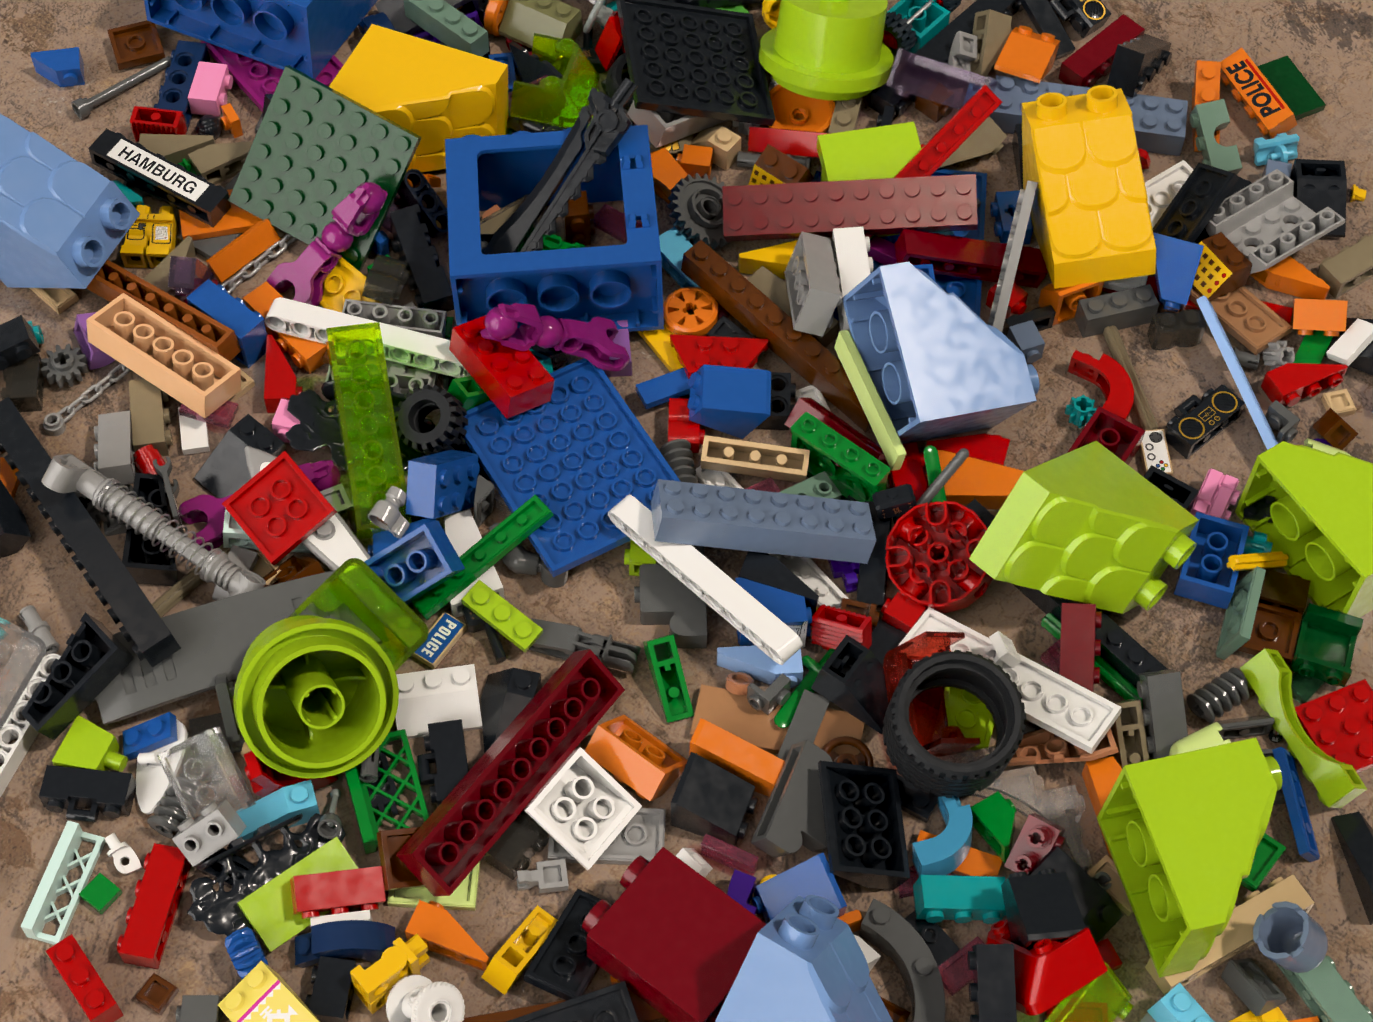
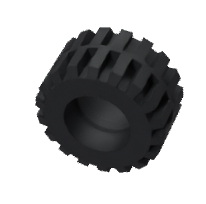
M423 385V389L416 387L413 389V394L408 392L404 395L406 400L399 402L400 411H395L394 416L398 421L394 422L395 428L399 430L397 432L399 438L406 445L423 455H431L451 449L454 450L453 446L455 444L458 446L461 444L460 437L461 435L465 436L467 433L464 426L468 425V419L464 417L467 415L466 409L462 407L463 404L456 397L435 385L433 387ZM440 409L438 425L432 431L423 433L422 426L425 417L433 410Z

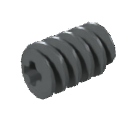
M676 439L665 443L659 451L681 482L698 483V479L695 477L696 469L693 467V453L690 450L691 443L684 439Z
M1230 668L1228 672H1224L1220 677L1214 678L1211 683H1207L1203 688L1197 689L1194 694L1188 695L1187 704L1197 717L1204 719L1208 723H1213L1215 716L1218 718L1223 716V710L1230 712L1232 705L1235 707L1239 706L1241 700L1247 701L1249 699L1247 680L1239 669Z
M179 774V777L173 779V787H169L166 790L167 796H163L160 799L161 806L155 807L154 815L147 819L148 824L155 831L167 838H173V832L177 833L179 831L177 828L178 824L187 819L185 813L192 815L196 813L191 804L201 805L202 801L197 797V794L204 796L208 794V791L197 780L185 774Z

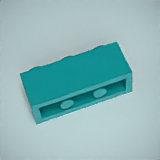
M920 875L913 885L916 919H926L930 923H937L943 920H955L956 923L983 920V923L994 924L1002 920L1006 915L1001 888L1006 879L1005 877Z

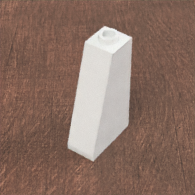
M470 509L452 513L444 518L445 533L459 557L482 539ZM494 565L450 601L453 617L457 618L463 615L462 608L465 605L462 604L461 599L478 580H481L504 598V589Z

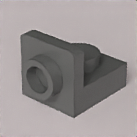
M1275 400L1269 406L1265 417L1270 427L1279 432L1276 438L1278 444L1282 441L1289 443L1298 434L1296 428L1300 419Z

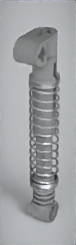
M73 454L53 456L41 480L47 488L58 493L80 492L92 500L93 506L101 512L108 511L110 518L117 517L118 524L124 522L127 529H135V535L142 534L144 541L151 540L152 546H157L161 542V552H165L170 548L169 558L179 554L177 558L178 564L183 563L187 559L186 569H191L195 565V575L200 574V579L207 583L213 582L222 587L223 590L228 591L229 597L265 587L266 581L260 575L249 570H242L235 563H231L224 551L219 548L213 549L212 543H205L203 537H196L195 531L188 532L185 525L179 526L178 520H171L169 514L162 515L160 508L154 509L152 503H146L144 497H137L135 491L129 492L128 487L125 485L121 486L120 481L105 477ZM171 522H176V523H177V527H176V528L172 527V526L170 525ZM179 528H185L186 533H181ZM192 533L194 535V539H190L189 537H187L188 534ZM197 539H201L203 541V544L201 546L198 543H196ZM205 545H210V546H211V550H210V551L206 550V549L204 548Z

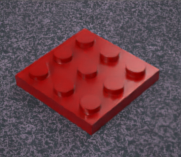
M286 451L282 452L222 503L272 565H276L337 513Z
M1366 679L1295 707L1297 717L1304 731L1323 752L1340 762L1352 765L1357 773L1373 767V690Z

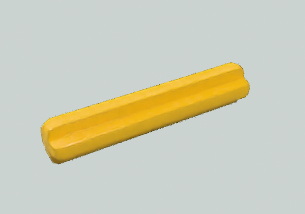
M1282 551L1231 555L1228 557L1229 562L1226 565L1228 569L1231 568L1233 571L1253 570L1257 566L1262 569L1279 568L1287 565L1289 556Z

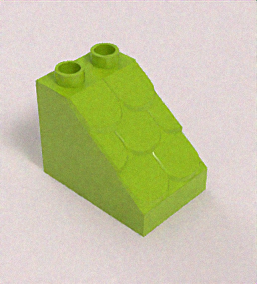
M1094 441L1024 471L969 559L994 580L1039 590L1045 595L1087 604H1096L1098 609L1121 614L1128 612L1138 605L1149 611L1162 598L1168 588V585L1159 579L1167 566L1170 565L1174 569H1178L1195 550L1197 543L1188 536L1199 519L1098 441Z
M1284 441L1258 455L1236 507L1235 514L1243 520L1246 526H1249V530L1253 534L1254 531L1267 534V541L1273 543L1271 552L1282 551L1289 556L1287 565L1282 567L1288 575H1297L1302 579L1311 581L1308 598L1315 605L1358 618L1372 611L1373 463L1340 452L1332 455L1308 446L1293 445ZM1267 495L1277 499L1270 506L1271 517H1265L1260 521L1243 520V510ZM1272 519L1273 523H1268V520Z
M1256 737L1125 765L1097 816L1098 823L1159 978L1191 971L1199 960L1207 956L1215 937L1222 934L1231 918L1242 879L1250 875L1256 848L1261 842L1269 823L1276 792L1282 788V773L1278 762L1272 756H1264Z

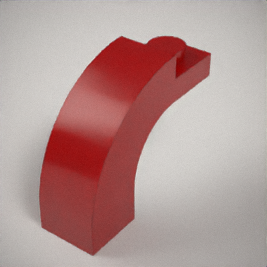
M1075 350L1070 360L1068 372L1098 386L1106 399L1102 408L1128 421L1134 401V388L1126 370L1115 359L1104 353L1100 360H1097L1089 354Z
M252 751L244 754L247 764L244 767L245 773L250 780L254 794L265 797L282 787L307 780L312 781L314 791L338 780L337 775L312 779L289 776L263 763Z

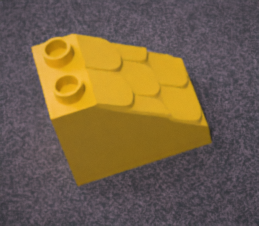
M371 24L329 85L330 88L422 137L407 171L417 169L420 172L446 169L445 139L462 138L472 134L479 136L507 135L509 132L507 127L509 117L508 64Z
M1098 85L1090 88L1086 94L1066 97L1060 93L1050 92L1040 95L1036 101L1022 103L1023 189H1026L1028 180L1038 182L1030 216L1033 231L1054 289L1083 283H1098L1156 274V245L1149 213L1148 197L1132 111L1122 88L1115 89L1108 85Z

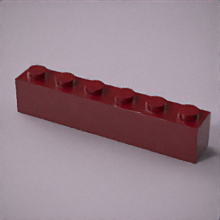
M903 229L895 242L897 263L910 262L912 265L933 264L935 274L998 282L1007 243ZM1022 246L1014 283L1019 286L1038 288L1047 275V268L1041 250Z

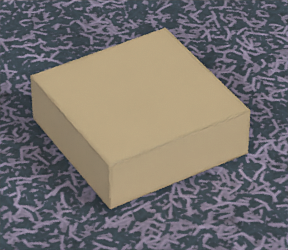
M1347 389L1322 394L1321 400L1326 411L1331 408L1340 417L1355 414L1357 409Z

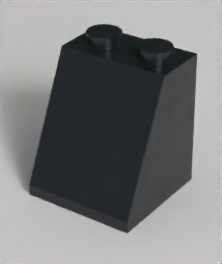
M691 752L671 800L670 825L735 848L738 839H744L749 823L745 821L748 813L753 815L758 803V798L754 797L755 786L698 754Z
M1046 869L1039 871L1038 875L1028 876L1027 872H1016L1010 874L1001 885L1012 943L1031 950L1034 948V944L1042 939H1050L1062 943L1086 928L1066 872L1056 873L1055 869Z

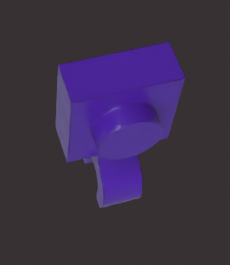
M828 560L833 578L842 577L846 593L857 591L856 584H858L856 574H859V563Z

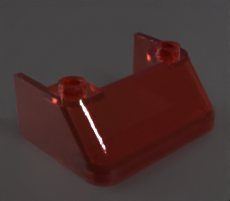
M926 631L888 651L883 663L888 703H890L900 679L908 669H912L913 664L926 656L931 657L936 652L940 653L946 650L951 652L950 646L964 639L965 634L963 632ZM943 687L929 689L918 695L910 703L909 722L913 734L930 754L936 757L954 755L981 744L980 738H965L958 726H948Z

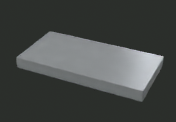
M640 808L594 864L630 865L638 856H643L650 862L659 850L664 847L666 809ZM549 835L548 861L565 859L566 863H579Z

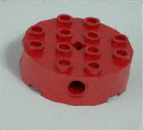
M936 501L929 504L927 502L916 505L897 520L887 536L885 561L888 576L902 595L926 607V610L930 607L940 613H950L967 608L985 594L993 580L991 576L969 559L988 528L973 510L957 502ZM938 555L945 556L943 559H937Z

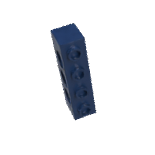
M178 40L176 50L173 49L171 53V65L165 71V83L160 86L158 104H155L154 108L183 111L188 131L193 115L191 114L188 102L189 91L199 61L210 62L207 43Z

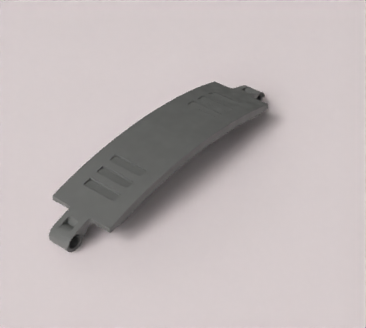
M360 565L311 575L213 601L161 618L181 649L154 667H151L146 658L140 661L131 648L136 644L134 640L128 643L121 632L113 634L134 658L88 706L97 701L103 724L108 725L175 701L216 689L215 676L218 674L226 673L228 682L233 681L235 683L244 656L251 643L267 627L285 618L298 615H313L345 621L364 630L378 644L389 641L382 617L399 616L415 609L413 604L409 603L399 610L386 613Z

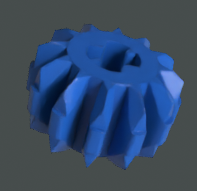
M248 927L241 930L238 929L225 938V947L241 979H244L261 960L269 965L252 929Z

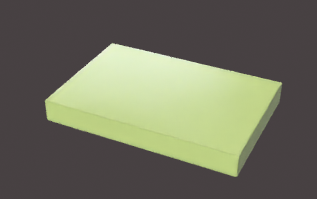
M480 861L450 896H433L426 887L391 890L388 893L387 904L393 907L416 908L419 900L427 903L434 901L444 906L445 909L476 911Z

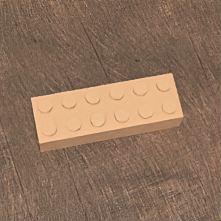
M122 293L86 319L89 343L203 418L208 417L241 391V368L125 293Z

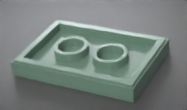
M1257 566L1236 583L1234 594L1225 612L1216 657L1225 660L1250 640L1266 572L1265 569Z

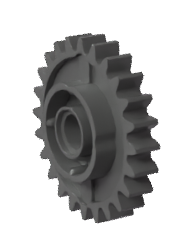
M698 173L693 177L689 174L684 179H680L671 189L672 193L668 197L671 202L667 207L673 210L669 217L676 219L673 226H680L679 234L686 233V240L694 239V245L702 240L715 250L718 246L723 248L726 244L730 243L725 240L723 231L722 186H724V182L717 184L716 177L714 176L709 180L707 174H704L702 177Z

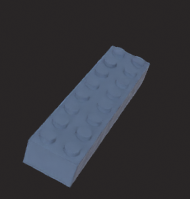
M996 75L993 93L1002 103L990 117L1004 133L1014 134L1015 125L1022 124V103L1036 101L1040 95L1050 92L1060 93L1065 97L1086 94L1090 88L1043 81L1036 83L1027 79ZM1136 94L1133 98L1125 95L1132 111L1138 148L1152 153L1180 156L1186 134L1188 101Z
M662 479L657 480L651 500L654 538L658 542L864 564L868 563L876 543L869 503Z

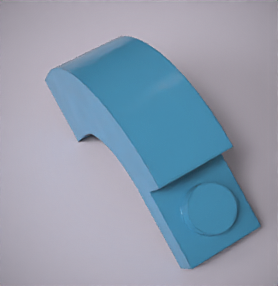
M957 796L952 798L938 797V808L946 824L944 831L936 837L912 843V862L918 876L948 875L962 864L969 853L972 842V810L970 804L961 806L960 799Z

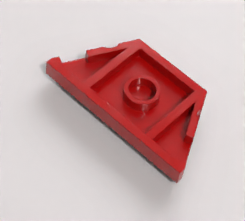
M670 334V345L675 348L677 358L680 364L684 366V371L689 379L691 374L704 364L751 369L758 362L757 357L761 352L768 350L769 339Z

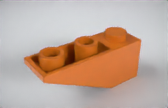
M1291 256L1266 270L1249 274L1267 289L1303 299L1325 300L1330 290V286L1323 279L1318 278Z

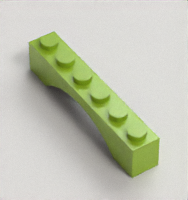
M1264 648L1240 667L1245 675L1248 687L1257 694L1260 707L1274 718V729L1288 743V751L1294 758L1298 759L1303 767V775L1314 784L1318 791L1317 796L1325 806H1328V808H1342L1367 790L1352 765L1340 762L1327 755L1313 743L1304 731L1293 704L1292 672L1278 650Z

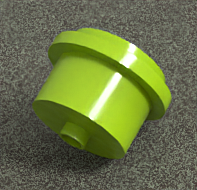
M781 0L777 27L766 32L760 41V64L772 75V78L779 85L799 95L834 101L852 100L866 96L873 89L884 85L892 74L894 57L891 50L882 43L888 1Z
M313 615L293 616L270 625L251 643L244 656L235 683L234 714L239 730L250 750L272 769L299 778L312 779L334 776L362 763L385 740L397 713L399 702L398 681L387 654L377 641L364 630L337 619Z

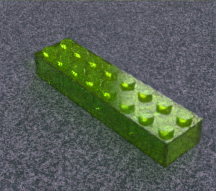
M379 322L326 328L327 351L355 531L358 540L373 538V534L385 531L372 523L368 518V514L378 500L386 499L385 494L391 486H396L407 494ZM405 503L403 507H399V511L409 523H412L411 515L406 514Z

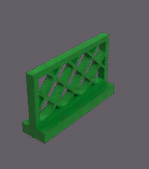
M405 729L388 733L379 748V754L383 752L394 761L387 771L378 767V772L382 773L383 777L377 787L362 782L359 779L361 763L345 771L365 854L377 852L378 841L376 833L379 832L378 829L384 820L396 826V829L411 828L405 825L412 813L423 818L424 822L429 817ZM402 740L403 747L398 755L385 749L390 741ZM398 763L410 769L404 780L391 774ZM387 777L394 779V782L401 785L394 796L381 790L387 781ZM411 778H412V780H413V784H414V785H412L411 783H409V781L411 780ZM367 788L373 790V793L370 797ZM405 788L415 792L417 795L412 805L397 798L398 795L400 797ZM378 793L391 799L383 813L373 808L371 801ZM394 801L396 805L408 810L401 822L388 816Z

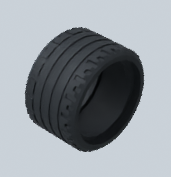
M946 650L940 653H933L931 657L926 656L922 660L917 661L913 664L912 669H908L900 679L885 713L883 742L887 746L886 753L890 758V762L893 766H896V771L905 778L904 780L914 784L913 787L921 789L927 794L933 793L938 797L952 798L957 796L959 798L966 795L969 796L973 795L977 790L980 792L990 786L1009 764L1023 739L1026 726L1023 724L1026 720L1025 705L1021 702L1022 695L1018 691L1016 683L1012 682L1011 676L1005 673L1001 666L994 664V661L987 660L980 654H972L970 651L961 652V650H955L950 652ZM937 687H955L975 695L986 705L995 722L997 740L994 751L984 758L970 763H952L930 754L913 734L909 722L910 703L921 693Z

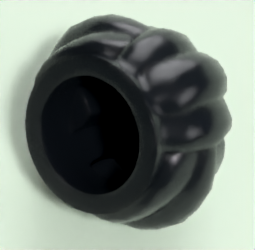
M204 115L197 122L195 131L197 135H214L215 140L222 133L223 124L220 119L213 115Z

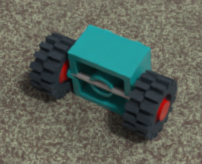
M900 0L886 13L882 43L891 50L895 58L902 57L908 51L912 54L916 53L949 24L950 13L961 4L962 0Z

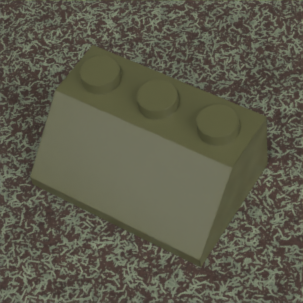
M509 0L499 28L500 35L554 59H557L583 32L581 10L559 0Z

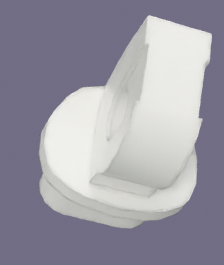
M115 833L104 839L110 848L107 855L114 858V866L120 873L128 875L143 868L133 849L126 842L121 843ZM124 858L129 859V864L126 866L121 864Z

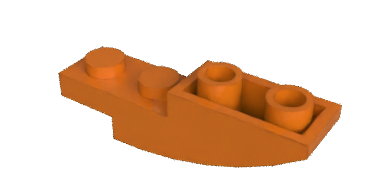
M1196 61L1194 87L1192 89V110L1198 104L1219 100L1221 62ZM1192 128L1194 152H1201L1196 147V137H1198L1196 129ZM1220 130L1214 132V138L1218 144L1220 141Z

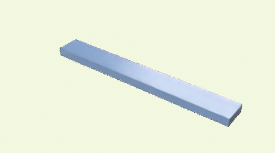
M1205 296L1196 299L1267 450L1274 447L1278 442L1211 302Z

